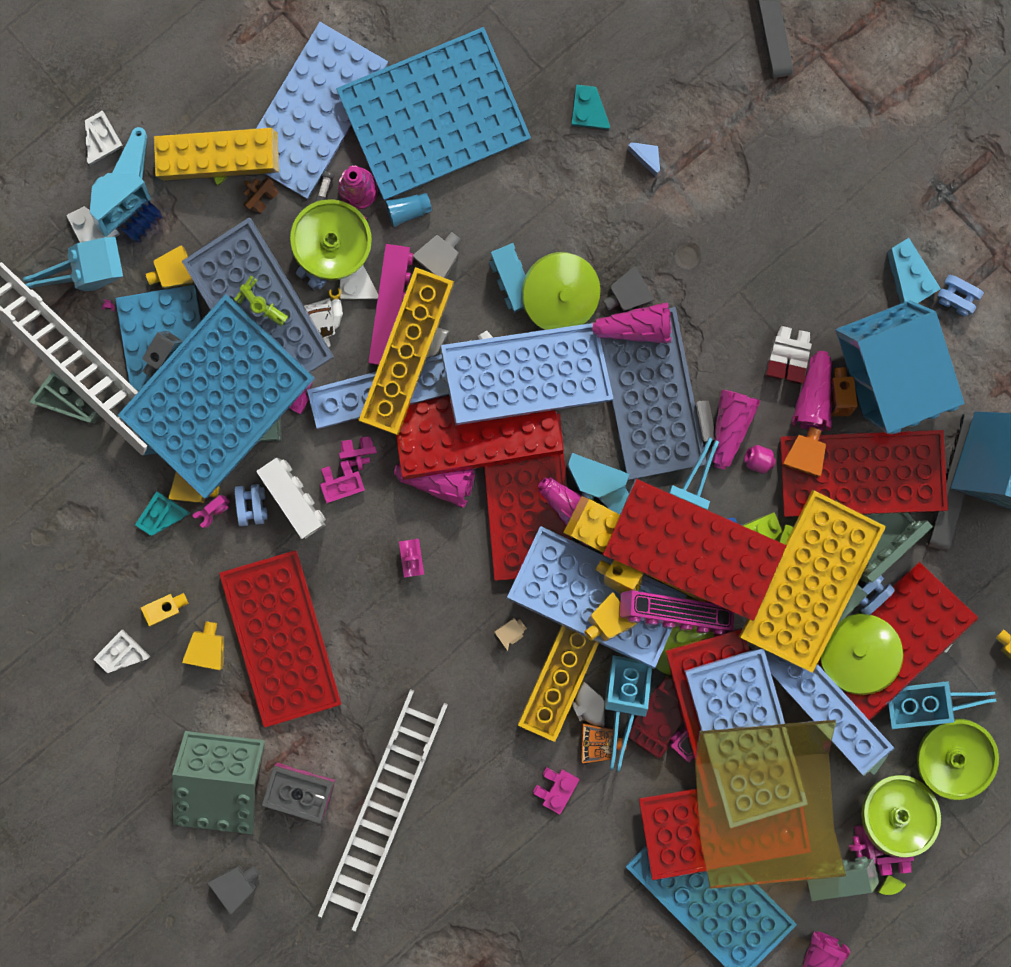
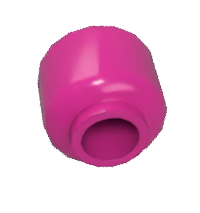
M760 445L748 448L744 456L747 468L761 474L767 473L769 469H773L776 462L773 451Z

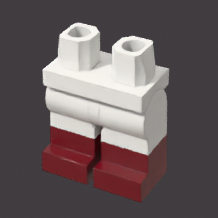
M781 326L777 336L773 338L764 376L803 384L812 345L809 343L810 332L799 330L797 340L790 339L792 328Z

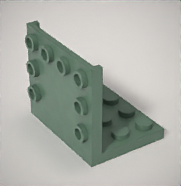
M908 513L862 514L886 526L859 580L873 583L933 526L928 521H915Z
M185 731L172 774L173 825L253 834L255 829V784L265 747V740Z

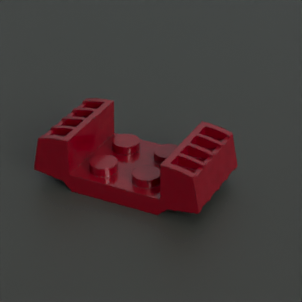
M666 674L649 697L646 717L636 716L628 740L656 759H660L668 748L667 744L670 738L683 722L672 676Z

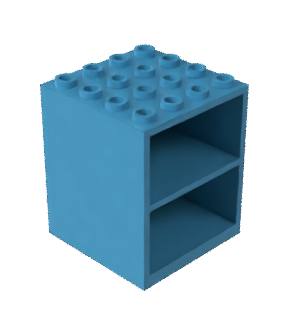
M909 300L835 329L850 377H854L856 395L863 417L887 434L898 433L901 431V428L916 426L924 419L937 418L940 416V413L955 411L960 405L965 404L936 311Z
M975 411L951 489L1010 510L1011 413Z

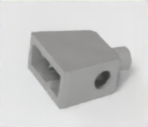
M453 232L445 240L436 235L413 255V259L430 273L446 278L459 256V252L454 247L460 241V238Z

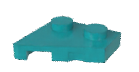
M576 85L571 126L610 129V124L596 87Z
M157 491L135 526L154 536L185 518L190 512Z

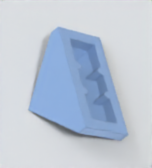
M631 142L627 150L656 177L660 172L658 146Z

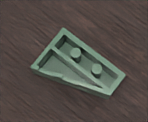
M52 371L30 400V403L95 424L100 418V415L54 371Z

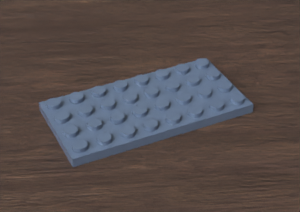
M247 218L182 261L210 310L213 309L225 294L236 302L234 298L239 293L240 286L244 285L250 276H253L252 281L254 278L257 279V282L251 289L255 297H263L268 306L273 303V306L287 315L288 318L280 327L267 316L264 318V312L260 314L254 313L250 308L251 303L246 297L241 304L238 303L239 299L236 303L309 373L334 358L251 218Z
M676 307L668 308L670 309L671 343L600 338L613 395L612 404L626 473L629 474L628 480L694 467L704 449ZM706 457L703 458L700 466L706 464Z

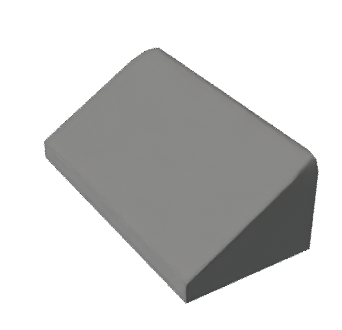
M698 401L695 403L702 442H706L709 437L715 440L716 434L709 401Z

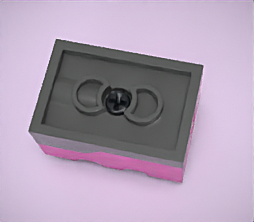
M277 762L273 767L262 806L321 823L324 819L335 780Z

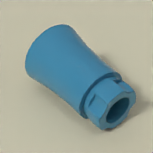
M427 193L385 201L393 228L406 221L423 216V214L432 212Z

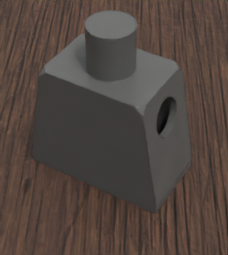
M635 266L609 287L612 295L603 300L608 311L619 306L624 313L654 301V298Z
M169 331L157 332L142 358L147 362L143 372L152 377L183 341Z
M237 865L213 877L208 884L228 912L232 914L254 891L256 886L252 881L260 873L254 865L246 871L240 865Z

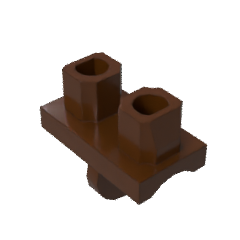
M267 177L257 189L255 187L260 183L257 178L252 183L247 180L244 182L247 188L243 194L248 197L252 191L253 193L243 205L259 214L266 208V205L259 200L261 196L265 194L272 200L279 193L273 185L274 182Z

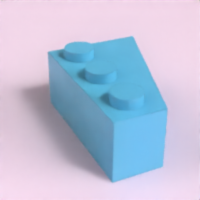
M909 238L887 251L900 304L909 300L919 303L941 289Z
M511 243L492 251V261H489L493 273L497 272L500 278L497 280L501 291L505 290L507 298L504 299L508 309H513L515 313L524 309L521 290L526 275L521 261L514 250L515 246Z

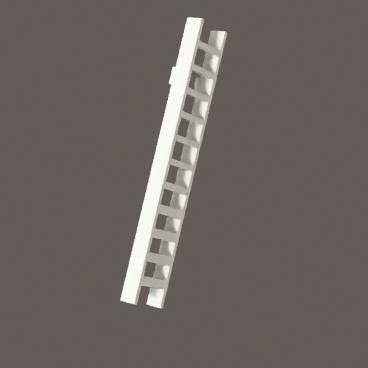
M1 262L0 276L8 283L0 288V296L14 288L22 297L5 309L0 306V320L130 445L143 455L146 452L147 445L134 430L131 431L125 425L126 422L123 419L117 418L110 411L126 397L132 400L138 391L54 313L37 293L30 290ZM28 301L36 310L20 322H17L16 318L11 315V312ZM39 315H42L50 324L31 336L23 327ZM56 328L64 338L46 350L38 340ZM70 341L79 351L63 363H60L52 354ZM84 355L93 364L74 377L66 368ZM99 369L106 377L88 390L81 381ZM114 383L120 391L105 403H102L96 396Z
M411 689L318 914L322 918L328 901L356 911L358 915L352 927L353 931H356L448 705L446 703L443 704L438 719L408 707L414 690ZM405 712L435 724L430 738L400 726ZM398 731L427 742L423 749V756L393 745L394 739L396 740L398 736ZM390 749L420 761L415 775L385 763ZM384 768L411 779L412 783L408 792L404 793L377 782L382 769ZM377 787L404 798L405 800L400 812L371 801L370 798L374 788ZM367 805L397 817L393 829L390 830L363 819ZM359 825L389 836L385 848L356 837ZM351 845L381 856L378 866L376 867L347 855ZM343 864H348L374 875L370 886L340 874ZM336 882L365 893L363 903L360 904L333 893Z

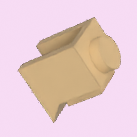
M513 618L497 629L495 634L508 651L509 643L514 644L524 637L522 634L527 628L520 619L516 621Z

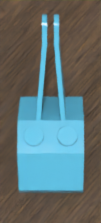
M141 127L133 129L113 172L98 178L92 186L90 214L98 230L105 237L151 200L145 182L142 180L147 135Z
M104 237L77 243L68 248L67 261L36 274L23 277V281H34L25 284L28 288L74 282L76 289L82 291L97 290L123 277L116 237ZM72 269L71 275L34 281Z
M710 437L682 488L680 489L672 485L667 491L708 510L710 501L701 498L700 495L719 441L715 440L695 495L687 492L686 489L708 451L712 441Z
M571 453L566 466L577 490L582 492L581 495L591 500L597 497L608 509L620 514L629 495L625 487L629 474Z
M614 655L609 670L604 707L607 710L615 711L609 770H613L615 763L619 712L629 713L616 771L620 772L634 715L646 717L648 711L652 668L634 659Z
M949 681L907 686L888 703L892 729L955 722L953 711L996 702V699L979 700L952 706L951 697L995 695V692L951 693Z

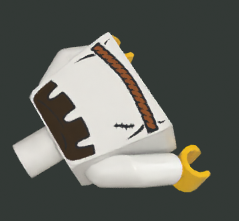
M339 288L337 296H333L330 289L329 299L304 306L328 347L331 346L328 336L335 334V329L340 326L343 315L341 300H339L341 295Z

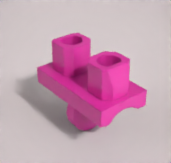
M370 436L359 438L361 449L354 450L352 440L341 441L340 459L356 457V460L349 461L350 466L358 465L359 471L363 470V464L370 463L369 457L362 458L361 456L377 453V449L373 446Z
M419 539L400 541L399 546L404 578L424 575Z
M862 825L854 826L856 836L853 837L854 844L848 846L849 850L855 851L856 857L874 858V863H877L876 858L883 856V852L873 845Z
M890 856L876 858L877 863L875 865H878L880 876L892 875L891 863H898L899 874L911 873V861H914V857L898 858Z

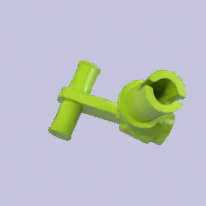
M250 276L246 283L240 286V291L234 300L237 302L239 299L238 303L241 304L246 297L251 303L250 308L254 313L260 314L264 312V318L267 316L281 327L288 316L276 309L273 303L270 306L266 305V300L263 297H255L251 289L257 282V279L254 278L252 281L253 276Z

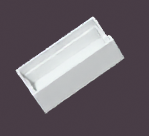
M275 458L256 472L301 539H306L326 526L323 522L326 519L320 510H315L312 506L315 503L312 497L307 493L304 494L301 488L304 486L299 478L293 477L290 473L292 468L289 463L284 459Z

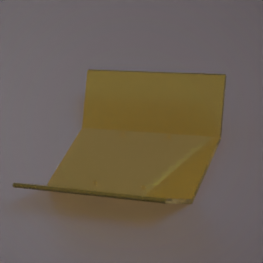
M835 719L699 731L695 759L699 829L710 889L846 876L833 824L829 751L836 725Z

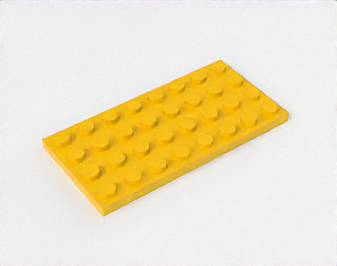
M812 490L785 543L787 547L755 620L747 619L739 637L813 673L886 526Z

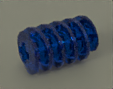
M147 198L148 206L141 203L140 206L143 211L135 210L138 217L130 215L132 223L124 222L127 229L120 227L127 236L139 243L142 242L140 235L147 237L145 229L153 230L150 225L151 223L158 225L156 217L163 219L161 211Z

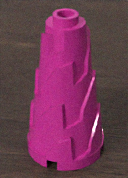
M349 166L342 173L338 191L343 202L352 205L356 209H365L376 201L379 188L373 174L358 166Z
M661 303L625 313L614 314L609 317L598 318L593 323V334H597L598 338L671 343L670 309H666L669 307V303Z
M817 351L810 359L805 382L802 385L801 393L796 403L794 416L792 415L791 424L795 427L797 422H799L801 429L809 430L810 427H814L824 431L826 426L828 431L831 430L832 361L831 357L828 356V352Z
M721 390L715 428V440L719 441L712 458V462L715 463L714 467L726 470V466L730 467L761 400L753 397L749 398L747 395Z
M397 463L394 475L402 483L414 486L458 507L465 508L468 500H465L464 497L471 494L475 476L473 472L475 470L467 469L403 480L401 465Z
M551 477L548 479L544 478L538 485L540 488L539 493L548 501L547 503L567 525L582 495L561 485Z
M814 931L803 961V967H841L851 951L844 943L839 947V940L833 936L819 931L815 933Z

